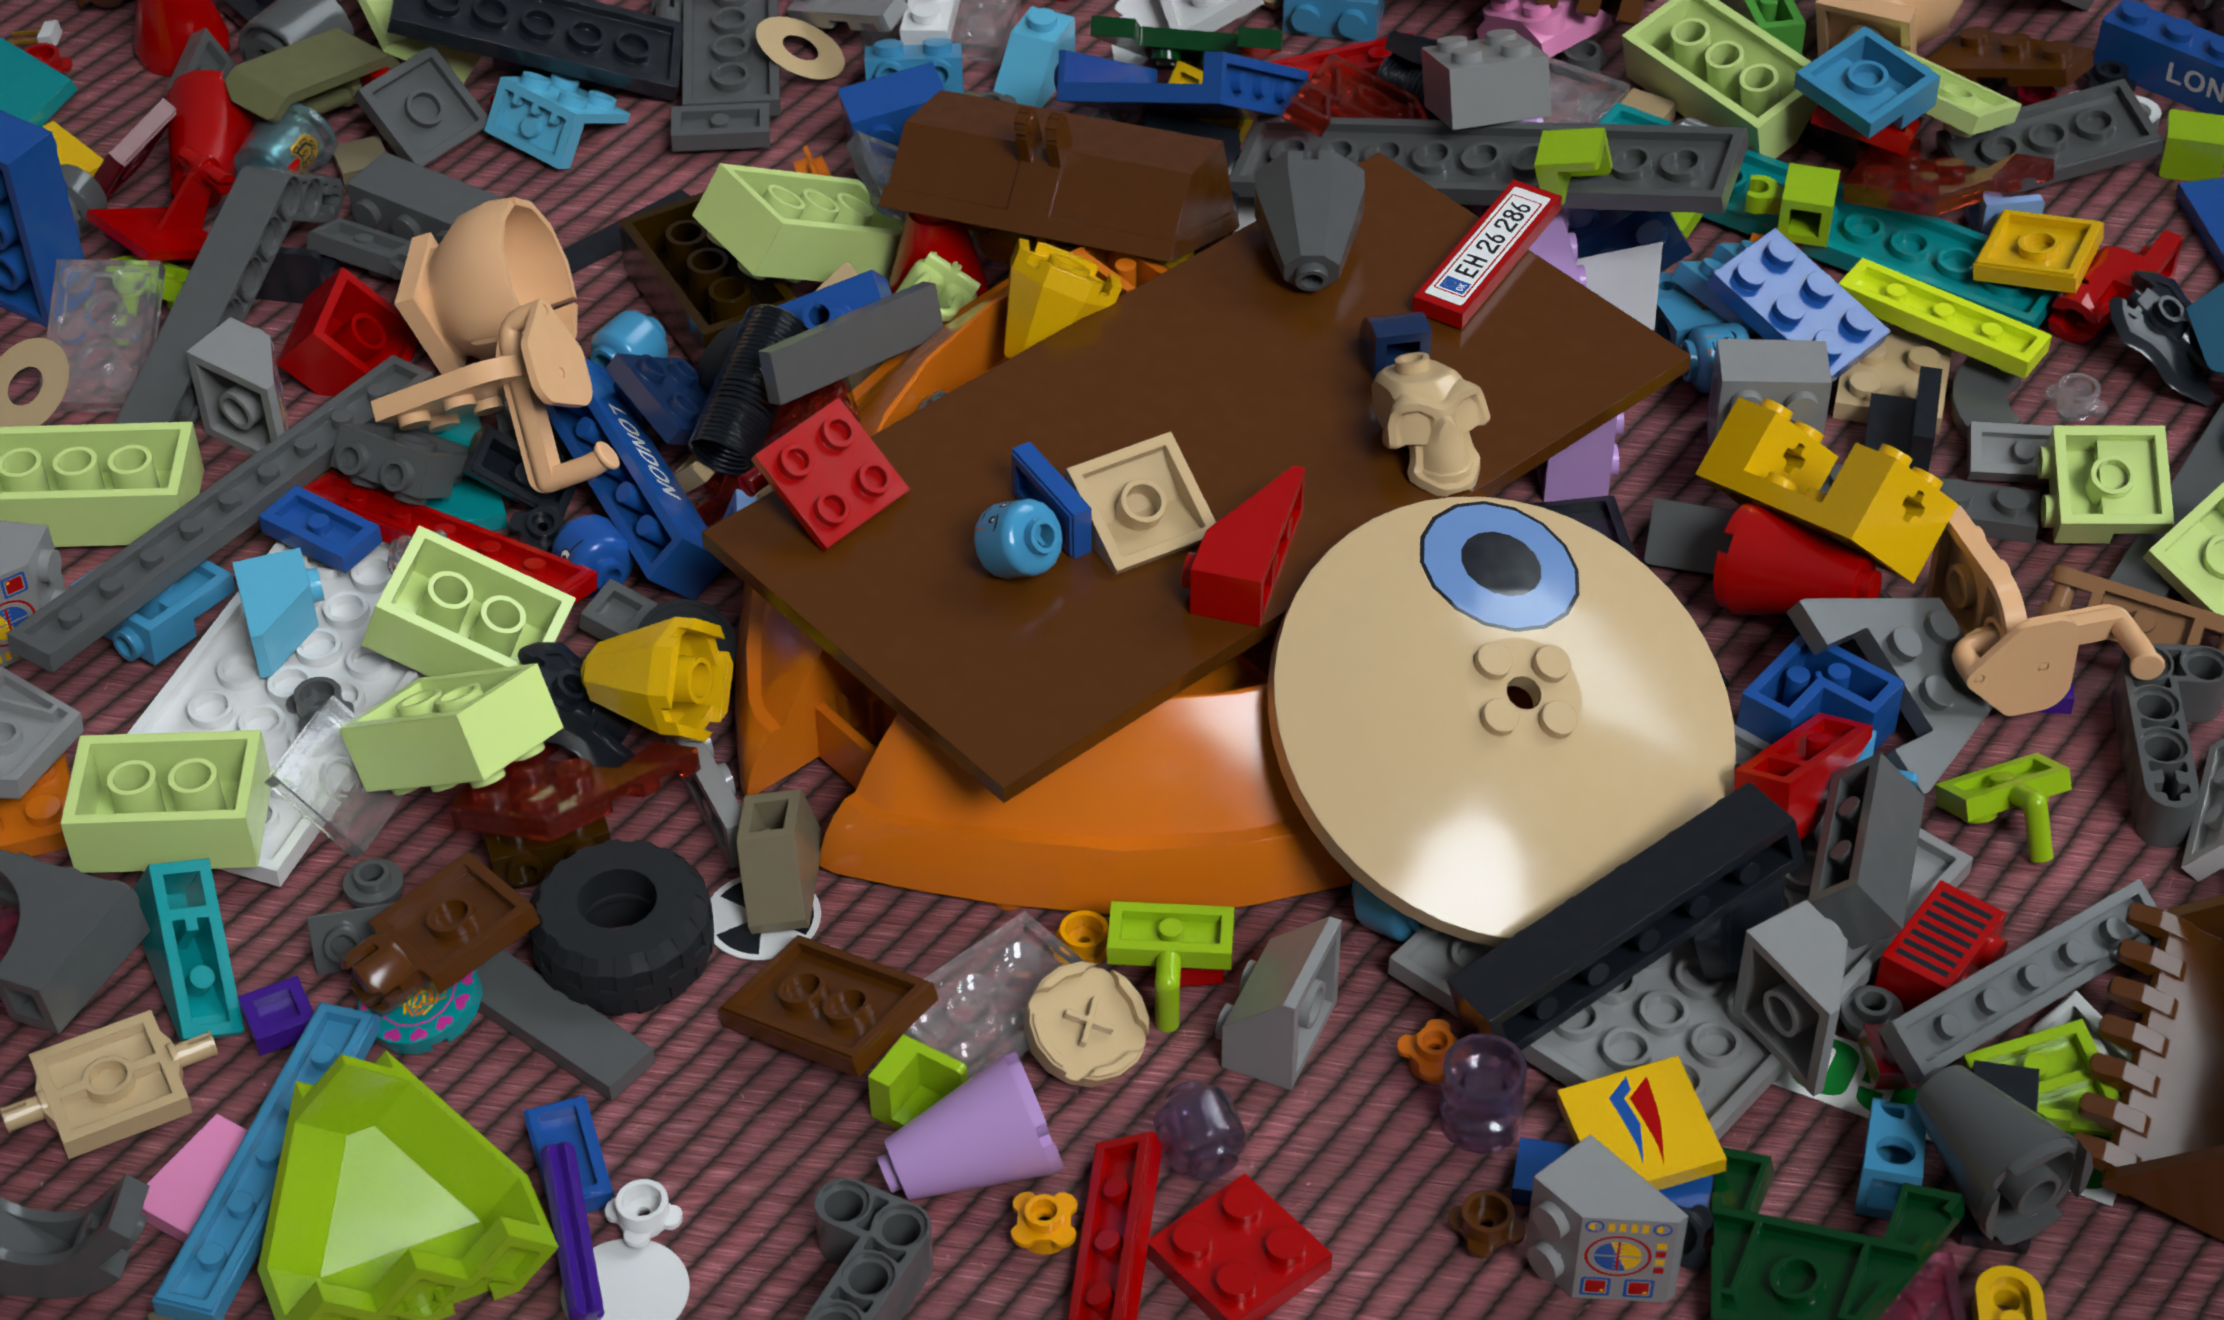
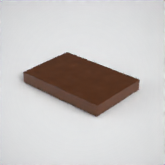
M797 935L718 1009V1013L723 1026L859 1078L939 998L933 982Z

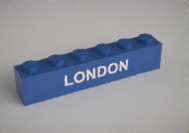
M2122 0L2102 19L2093 59L2094 65L2106 60L2123 63L2128 66V76L2137 83V86L2203 113L2224 115V36L2197 27L2189 20L2175 18L2154 10L2147 4L2139 1Z
M585 358L592 384L593 394L591 402L580 408L545 404L549 420L573 459L593 451L595 443L599 441L605 442L615 451L620 462L619 468L615 470L609 469L603 474L587 480L617 530L628 542L629 550L647 579L690 600H695L725 566L703 547L702 531L708 527L640 421L614 391L612 377L604 367Z

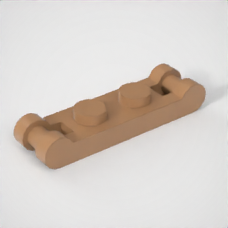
M2058 564L2054 565L2049 580L2054 583L2048 602L2041 603L2037 617L2070 611L2076 590L2092 594L2087 607L2111 604L2127 610L2152 644L2200 645L2205 630L2222 635L2217 649L2224 653V615ZM2115 638L2107 640L2119 644Z

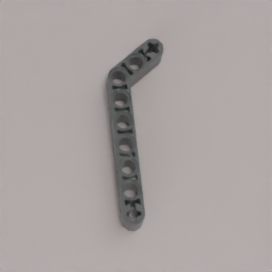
M246 165L241 169L114 424L193 422V425L195 424L200 409L186 351L230 317L244 323L292 222L329 223L338 217L344 196L343 184L340 179L288 168Z

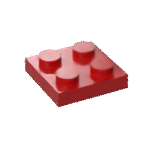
M1246 1173L1151 1237L1147 1250V1258L1211 1320H1262L1332 1269V1253Z

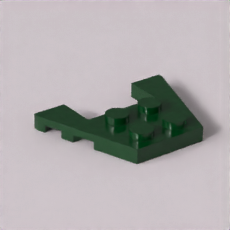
M1092 15L1090 36L1156 61L1157 67L1174 69L1177 61L1184 63L1197 62L1204 66V51L1227 52L1260 60L1281 51L1283 30L1238 27V34L1144 27L1140 26L1137 20L1132 18Z
M1721 1147L1727 1161L1726 1171L1714 1174V1192L1712 1193L1714 1246H1711V1319L1879 1320L1961 1221L1966 1210L1963 1194L1904 1183L1883 1238H1877L1759 1214L1775 1173L1771 1157Z

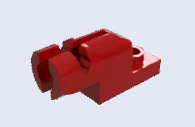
M2164 230L2151 247L2144 245L2139 254L2121 247L2104 246L2096 252L2076 294L2061 292L2052 304V307L2057 309L2048 319L2049 329L2058 338L2071 343L2090 341L2098 331L2110 322L2113 323L2109 300L2113 297L2126 299L2136 289L2131 282V275L2134 271H2153L2173 279L2184 236Z

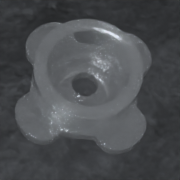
M2066 374L2060 378L2058 384L2048 386L2045 392L2046 399L2054 402L2057 407V416L2067 422L2083 421L2089 416L2103 417L2108 410V404L2099 399L2101 394L2100 383L2087 374Z

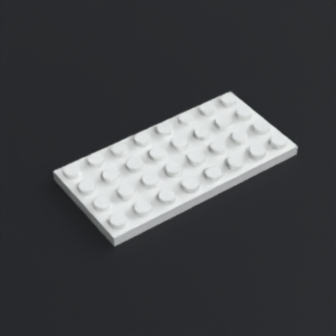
M277 541L267 555L294 548ZM382 542L346 574L302 553L306 570L317 567L325 600L314 603L319 626L272 676L260 679L238 591L127 733L261 730L273 781L259 865L257 868H226L220 870L281 887L359 777L339 728L415 680L429 677L361 646L374 608L405 550ZM309 678H331L340 684L344 701H349L353 704L354 715L348 721H338L333 727L321 730L316 734L301 732L298 725L299 718L296 714L287 711V699L294 694L296 687L301 682Z

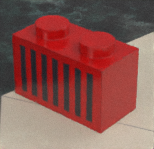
M1940 880L1905 924L1903 930L1898 933L1881 955L1875 986L1892 992L1901 1001L1904 1012L1910 1011L2004 956L2008 941L2002 939L2001 935L2007 913Z

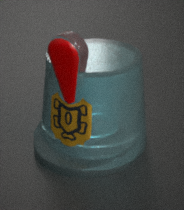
M294 103L291 104L281 121L277 124H272L258 117L235 154L234 165L238 174L246 165L288 168L311 172L314 168L325 165L335 154L337 139L334 131L324 118L314 110L302 104Z

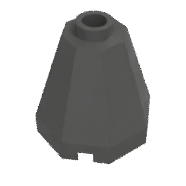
M1319 150L1318 159H1303V151H1286L1255 171L1254 207L1256 221L1283 279L1304 291L1321 290L1340 278L1364 214V170L1333 150Z

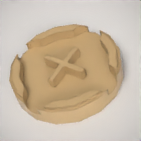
M1081 961L1059 966L1036 986L1025 1007L1024 1033L1031 1053L1048 1073L1067 1084L1093 1088L1115 1082L1138 1062L1144 1050L1146 1036L1149 1034V1016L1142 996L1125 976L1114 970L1108 972L1102 968H1097L1095 963Z

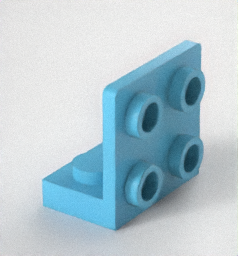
M523 71L521 77L501 76L484 131L557 169H570L585 123H628L631 114L615 106L617 100L614 97L599 91L590 90L587 92L579 88L580 81L574 77L551 73L550 77H545L534 72Z

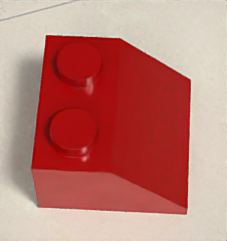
M341 267L306 297L276 364L317 395L335 397L392 355L411 362L419 340L396 307L344 267Z

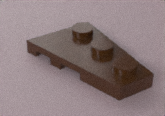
M1981 26L1962 30L1958 36L1926 59L1975 83L1993 78H2005V84L2012 87H2068L2094 66L2092 48L2074 46L2066 40L2049 42L2031 39L2029 35L2024 33L2007 35L1989 32L1987 28Z

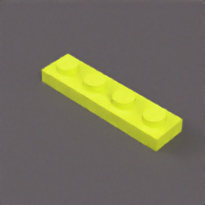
M1863 257L1838 283L1875 317L2023 379L2030 374L2049 351L2051 334Z

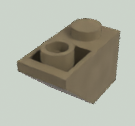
M802 789L744 796L736 843L747 924L751 934L809 928L821 858L820 850L824 834Z

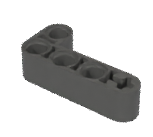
M2152 644L2156 652L2165 661L2163 673L2152 680H2139L2135 678L2130 672L2129 664L2131 660L2125 651L2121 656L2111 695L2112 710L2134 829L2144 842L2154 847L2172 848L2185 841L2198 802L2200 789L2186 722L2202 723L2217 718L2224 702V653L2209 646Z
M839 1178L825 1183L817 1191L814 1198L818 1246L826 1259L840 1267L804 1320H902L929 1279L934 1267L930 1217L917 1204L859 1180Z

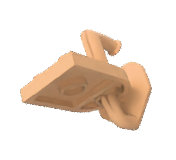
M543 298L519 306L507 314L501 323L497 339L496 358L461 367L370 401L376 422L399 424L400 430H412L428 426L429 432L434 433L458 427L461 424L459 417L473 413L474 416H485L500 412L506 408L504 401L507 400L527 479L533 489L544 494L553 493L590 480L609 469L615 470L620 465L615 451L602 441L595 443L594 450L588 454L562 464L560 462L545 404L580 408L591 402L593 393L582 348L549 303Z
M1961 505L1957 506L1933 549L1925 598H1941L1965 635L1955 644L1952 652V661L1955 669L1969 689L2006 716H2016L2048 709L2060 702L2071 687L2079 645L2114 638L2131 660L2129 664L2130 672L2135 678L2139 680H2152L2163 673L2165 669L2164 659L2156 652L2150 640L2128 611L2122 607L2103 604L2027 618L2020 590L2011 575L2008 564L2003 559L2000 560L1989 545L1982 528L1973 523Z

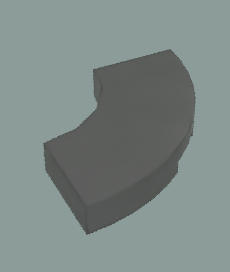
M1970 356L1964 360L1957 370L1951 393L1952 420L1966 442L1967 429L1971 421L2021 424V419L2010 408L2007 397L2020 386L2022 378L2003 372L1997 367Z

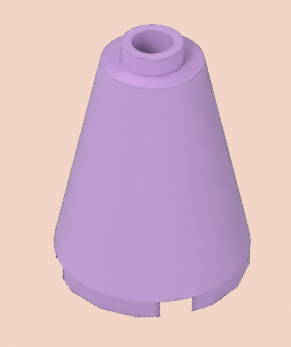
M1016 1050L1000 1056L884 1139L888 1153L877 1157L890 1192L894 1193L903 1189L908 1200L1043 1177L1065 1170Z

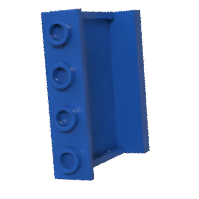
M1059 50V64L1054 71L1057 101L1108 111L1109 109H1114L1124 114L1141 116L1146 107L1191 119L1257 120L1258 116L1307 117L1309 71L1227 52L1204 51L1203 84L1157 83L1158 69L1068 50Z

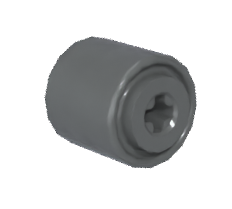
M276 0L240 29L238 39L240 54L244 62L333 28H340L354 36L353 26L346 12L336 0Z

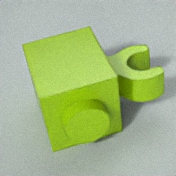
M1789 163L1784 187L1780 186L1771 177L1751 175L1744 211L1752 214L1779 215L1777 230L1791 242L1827 247L1840 170Z

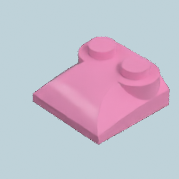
M1491 0V3L1483 8L1484 21L1476 30L1478 39H1486V32L1491 30H1515L1516 34L1531 41L1533 45L1551 58L1612 26L1613 23L1611 15L1599 9L1597 17L1578 14L1576 12L1577 0H1559L1557 8L1554 9L1549 4L1537 5L1536 0Z

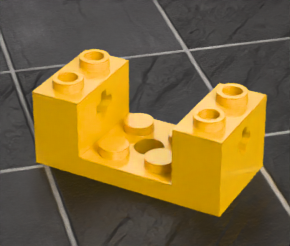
M1738 397L1695 474L1740 506L1749 503L1769 508L1872 558L1877 569L1914 584L1958 506L1955 501L1940 491L1944 482L1918 467L1910 469L1909 466L1913 459L1890 445L1882 443L1877 451L1855 443L1827 494L1820 492V489L1838 459L1836 454L1821 444L1824 435L1800 421L1790 422L1793 412L1771 399L1763 398L1759 405Z

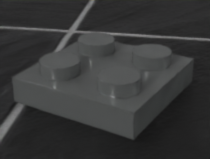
M431 45L358 89L353 97L399 158L425 168L485 132L484 129L488 119L487 114L434 45Z

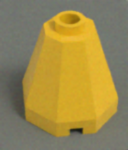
M1019 238L1010 261L1004 355L1010 359L1074 322L1116 303L1122 289L1120 278L1109 272L1104 282L1096 277L1100 266L1092 261L1042 242L1037 243L1033 252L1030 251L1029 240Z
M673 617L598 642L583 661L581 680L587 690L590 701L658 734L686 741L706 742L713 733L704 730L710 722L720 723L728 713L734 664L730 652L719 651L715 639H725L720 625L697 618Z

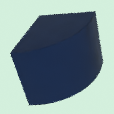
M1423 312L1368 317L1362 320L1359 339L1373 380L1378 372L1387 366L1395 364V358L1400 355L1423 352L1429 354L1430 358L1432 330Z

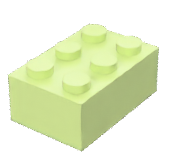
M419 525L374 608L361 646L429 677L522 665L518 659V652L522 647L536 642H557L576 598Z
M537 663L419 678L343 725L339 730L365 791L392 790L394 796H399L426 786H430L433 792H440L470 782L472 788L490 785L505 776L504 767L513 761H522L542 752L545 749L543 741L564 727Z
M261 730L80 736L60 823L73 867L82 873L145 871L150 864L209 858L211 869L257 868L273 781Z

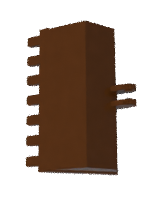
M940 90L905 121L889 183L883 187L879 202L880 207L1165 262H1172L1208 243L1212 246L1230 236L1229 233L1237 230L1240 226L1238 213L1234 209L1224 141L945 90Z
M2224 894L2171 907L2167 911L2134 902L2127 910L2125 921L2129 925L2160 939L2158 948L2134 940L2124 939L2118 946L2116 958L2118 961L2151 976L2149 985L2115 976L2109 982L2106 994L2111 1000L2140 1013V1022L2105 1014L2100 1019L2097 1028V1034L2101 1038L2132 1052L2129 1062L2106 1054L2095 1053L2090 1058L2087 1072L2091 1077L2122 1091L2121 1100L2118 1101L2086 1092L2079 1099L2077 1112L2080 1116L2113 1131L2111 1142L2080 1132H2076L2072 1136L2078 1139L2092 1154L2093 1168L2103 1172L2100 1185L2123 1196L2129 1195L2224 1241Z

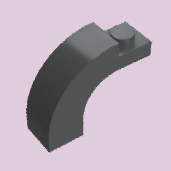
M126 1174L89 1205L76 1210L58 1212L28 1208L0 1196V1294L51 1299L73 1298L103 1290L119 1281L123 1275L131 1248L140 1237L147 1221V1215L142 1213L141 1210L150 1186Z

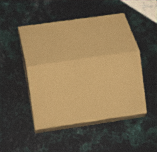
M1171 431L1069 467L1065 471L1067 482L1092 508V547L1114 575L1201 544L1206 530L1216 523Z

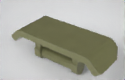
M333 28L238 64L230 71L224 81L231 101L272 124L280 122L284 128L292 130L302 126L308 119L341 106L349 107L357 104L353 97L358 89L362 88L360 84L362 76L385 67L392 70L401 63L394 56L383 52L344 30Z

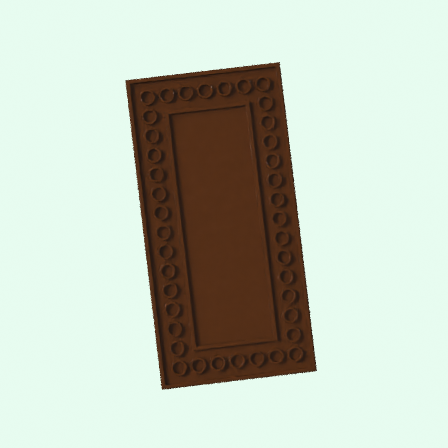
M1378 152L1356 164L1365 173L1364 214L1340 278L1332 284L1318 291H1304L1285 281L1257 221L1124 294L1113 305L1074 322L871 436L870 438L910 490L825 552L821 551L776 491L769 493L703 530V547L1005 803L1276 632L1290 602L1313 567L1334 545L1353 530L1373 518L1394 509L1425 500L1448 497H1490L1689 371L1691 355L1528 249L1462 330L1427 317L1432 330L1430 359L1456 370L1464 380L1478 385L1486 399L1491 418L1486 425L1476 426L1469 431L1473 446L1479 453L1481 467L1477 483L1471 491L1466 490L1451 494L1448 497H1442L1416 486L1410 482L1407 474L1410 462L1408 446L1388 449L1383 445V428L1378 421L1372 401V383L1374 380L1359 339L1360 327L1364 318L1411 313L1413 296L1480 217ZM1171 431L1216 522L1293 465L1305 467L1304 510L1260 627L1190 614V589L1182 587V571L1187 554L1189 552L1197 553L1200 544L1117 575L1111 572L1093 547L1092 552L1073 559L1072 556H1069L1061 548V553L1055 565L1046 573L1014 579H1005L992 575L982 566L976 555L974 532L975 525L981 514L993 504L1018 500L1012 493L1011 453L1012 448L1029 441L1067 481L1065 471L1069 467Z

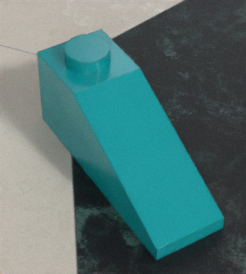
M209 858L148 865L133 889L140 899L141 910L151 930L142 940V944L179 1041L182 1042L201 1035L210 1030L213 1039L241 1036L245 1030Z

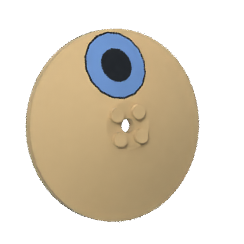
M1448 497L1425 500L1399 507L1373 518L1346 535L1313 567L1290 602L1278 628L1271 653L1267 683L1268 716L1272 742L1280 770L1294 802L1310 829L1326 850L1354 879L1391 907L1434 930L1463 940L1498 947L1512 938L1517 932L1527 928L1562 905L1569 898L1577 895L1615 870L1619 865L1629 861L1664 838L1669 832L1676 830L1714 805L1721 798L1732 793L1736 744L1729 697L1718 664L1706 639L1689 612L1672 591L1646 565L1625 548L1600 532L1570 517L1543 507L1514 500L1490 497ZM1517 686L1527 691L1532 698L1533 709H1521L1515 706L1508 698L1507 687Z

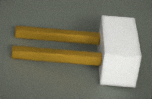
M58 20L44 21L41 29L17 31L11 34L12 37L38 35L37 38L9 40L8 42L13 45L50 43L57 46L63 31Z

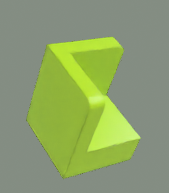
M2170 109L2167 118L2166 141L2160 162L2159 176L2161 178L2189 182L2220 178L2224 166V115Z
M1605 127L1542 131L1534 164L1539 188L1562 196L1561 205L1565 203L1570 177L1599 176L1611 173L1613 163Z
M903 1034L868 1076L871 1117L897 1130L967 1081V1066L963 1062Z

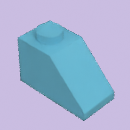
M1031 6L1010 33L993 92L1013 96L1017 104L1042 108L1056 90L1054 71L1059 64V50L1075 52V17L1057 13L1052 9Z
M300 547L232 562L260 679L272 676L319 626L314 603L325 600L317 567L306 570Z

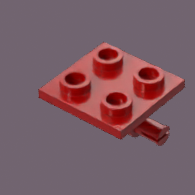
M183 146L178 150L177 155L180 157H176V163L186 168L189 173L169 207L88 209L86 219L104 231V236L107 239L121 243L132 251L134 258L140 262L150 265H162L165 260H184L194 263L209 234L203 230L212 187L225 195L230 192L233 186L231 183H234L236 180L232 174L221 169L220 162L211 155H201L190 146Z
M837 398L751 458L755 467L738 477V484L741 490L749 497L755 496L757 492L770 484L822 552L828 550L910 490L840 398Z

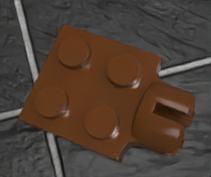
M467 851L369 920L368 924L373 935H370L347 951L340 960V965L343 971L352 967L353 977L349 981L352 990L363 1004L371 1008V1011L378 1014V1016L393 1012L417 994L420 988L428 987L439 995L501 950L513 944L518 938L538 925L540 920L534 906Z

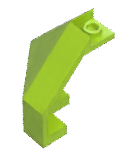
M385 1050L375 1063L341 1054L315 1085L295 1081L257 1270L275 1320H442L456 1315L453 1304L488 1291H490L494 1301L519 1292L559 1248L528 1175L388 1051Z

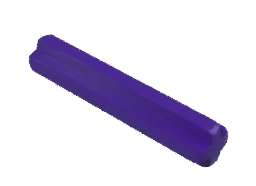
M561 1142L556 1145L549 1144L541 1150L540 1158L554 1237L559 1247L557 1255L569 1320H601L605 1312L575 1147L569 1142Z

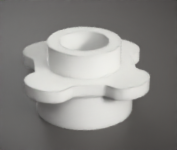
M639 1179L629 1182L620 1189L616 1198L610 1200L605 1207L606 1219L611 1223H617L624 1232V1242L628 1246L635 1248L646 1246L651 1238L656 1237L665 1229L674 1230L678 1228L683 1220L681 1208L669 1203L667 1191L662 1184L650 1179ZM649 1213L648 1215L638 1216L640 1214Z

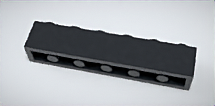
M1747 782L1446 980L1460 1022L1497 1059L1504 1063L1803 864L1805 859L1795 819L1751 782Z

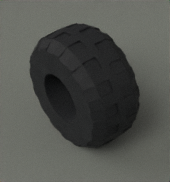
M620 839L604 841L605 843L596 846H585L576 850L568 859H562L545 874V878L538 887H535L530 903L534 906L540 923L528 931L529 944L537 972L543 975L544 981L553 990H558L568 996L569 1000L583 1005L587 1004L597 1012L607 1016H623L625 1013L633 1012L641 1014L652 1011L656 1006L664 1002L669 1003L680 996L696 979L700 978L707 968V962L713 953L714 946L712 904L703 877L684 857L672 850L670 851L665 847H657L647 841L636 839L635 842L621 841ZM630 925V926H627V927H622V928L613 929V928H615V927Z

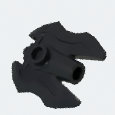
M2134 271L2131 275V282L2136 289L2126 299L2113 297L2109 300L2111 319L2122 343L2141 352L2156 366L2164 382L2178 393L2203 405H2213L2215 396L2200 375L2208 365L2186 311V308L2193 303L2186 298L2176 280L2153 271Z
M536 642L522 647L518 652L519 661L522 665L538 664L564 727L543 742L559 744L577 753L594 770L611 775L644 776L647 772V765L621 744L628 735L634 721L590 701L587 690L581 680V667L584 660L580 659L563 642Z

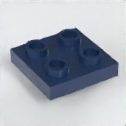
M617 353L605 368L614 380L613 388L616 394L642 425L653 426L667 444L688 446V440L709 396L697 381L699 376L696 370L686 361L676 357L670 359L652 357L646 354L641 356Z

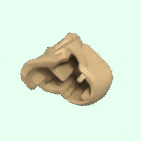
M1413 352L1395 358V364L1387 366L1378 372L1372 383V401L1378 421L1383 428V445L1388 449L1408 446L1410 462L1407 474L1410 482L1416 486L1442 497H1448L1451 494L1466 490L1471 491L1477 483L1481 467L1480 456L1473 446L1469 431L1476 426L1486 425L1491 418L1482 389L1475 383L1464 380L1456 370L1430 359L1427 353Z

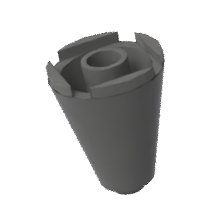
M1961 1065L1941 1066L1928 1072L1919 1082L1914 1108L1960 1194H1963V1199L1978 1228L1991 1241H1993V1236H1996L2003 1245H2013L2034 1237L2054 1224L2063 1215L2056 1205L2069 1190L2079 1198L2086 1188L2093 1171L2092 1154L2083 1144Z

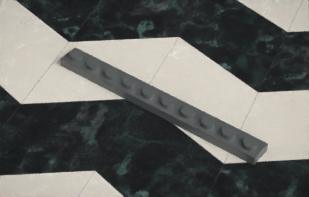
M395 355L390 356L6 633L10 651L53 673L259 521L258 516L295 485L304 487L332 467L330 464L340 424L381 423L375 421L370 401L434 378V373Z

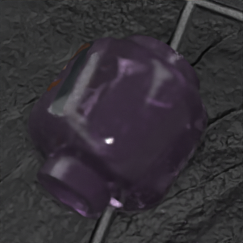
M1187 1081L1173 1087L1166 1095L1167 1100L1158 1107L1153 1119L1156 1133L1161 1141L1171 1169L1179 1174L1191 1176L1196 1181L1213 1180L1230 1172L1239 1161L1238 1156L1242 1153L1247 1138L1228 1091L1217 1085H1202L1199 1081Z

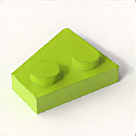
M2083 1019L1973 1051L1963 1056L1961 1066L1970 1071L1974 1060L2040 1069L2037 1114L2064 1131L2112 1137L2113 1131L2080 1116L2077 1112L2079 1099L2086 1092L2118 1101L2121 1100L2116 1088L2091 1077L2087 1072L2090 1058L2099 1052Z

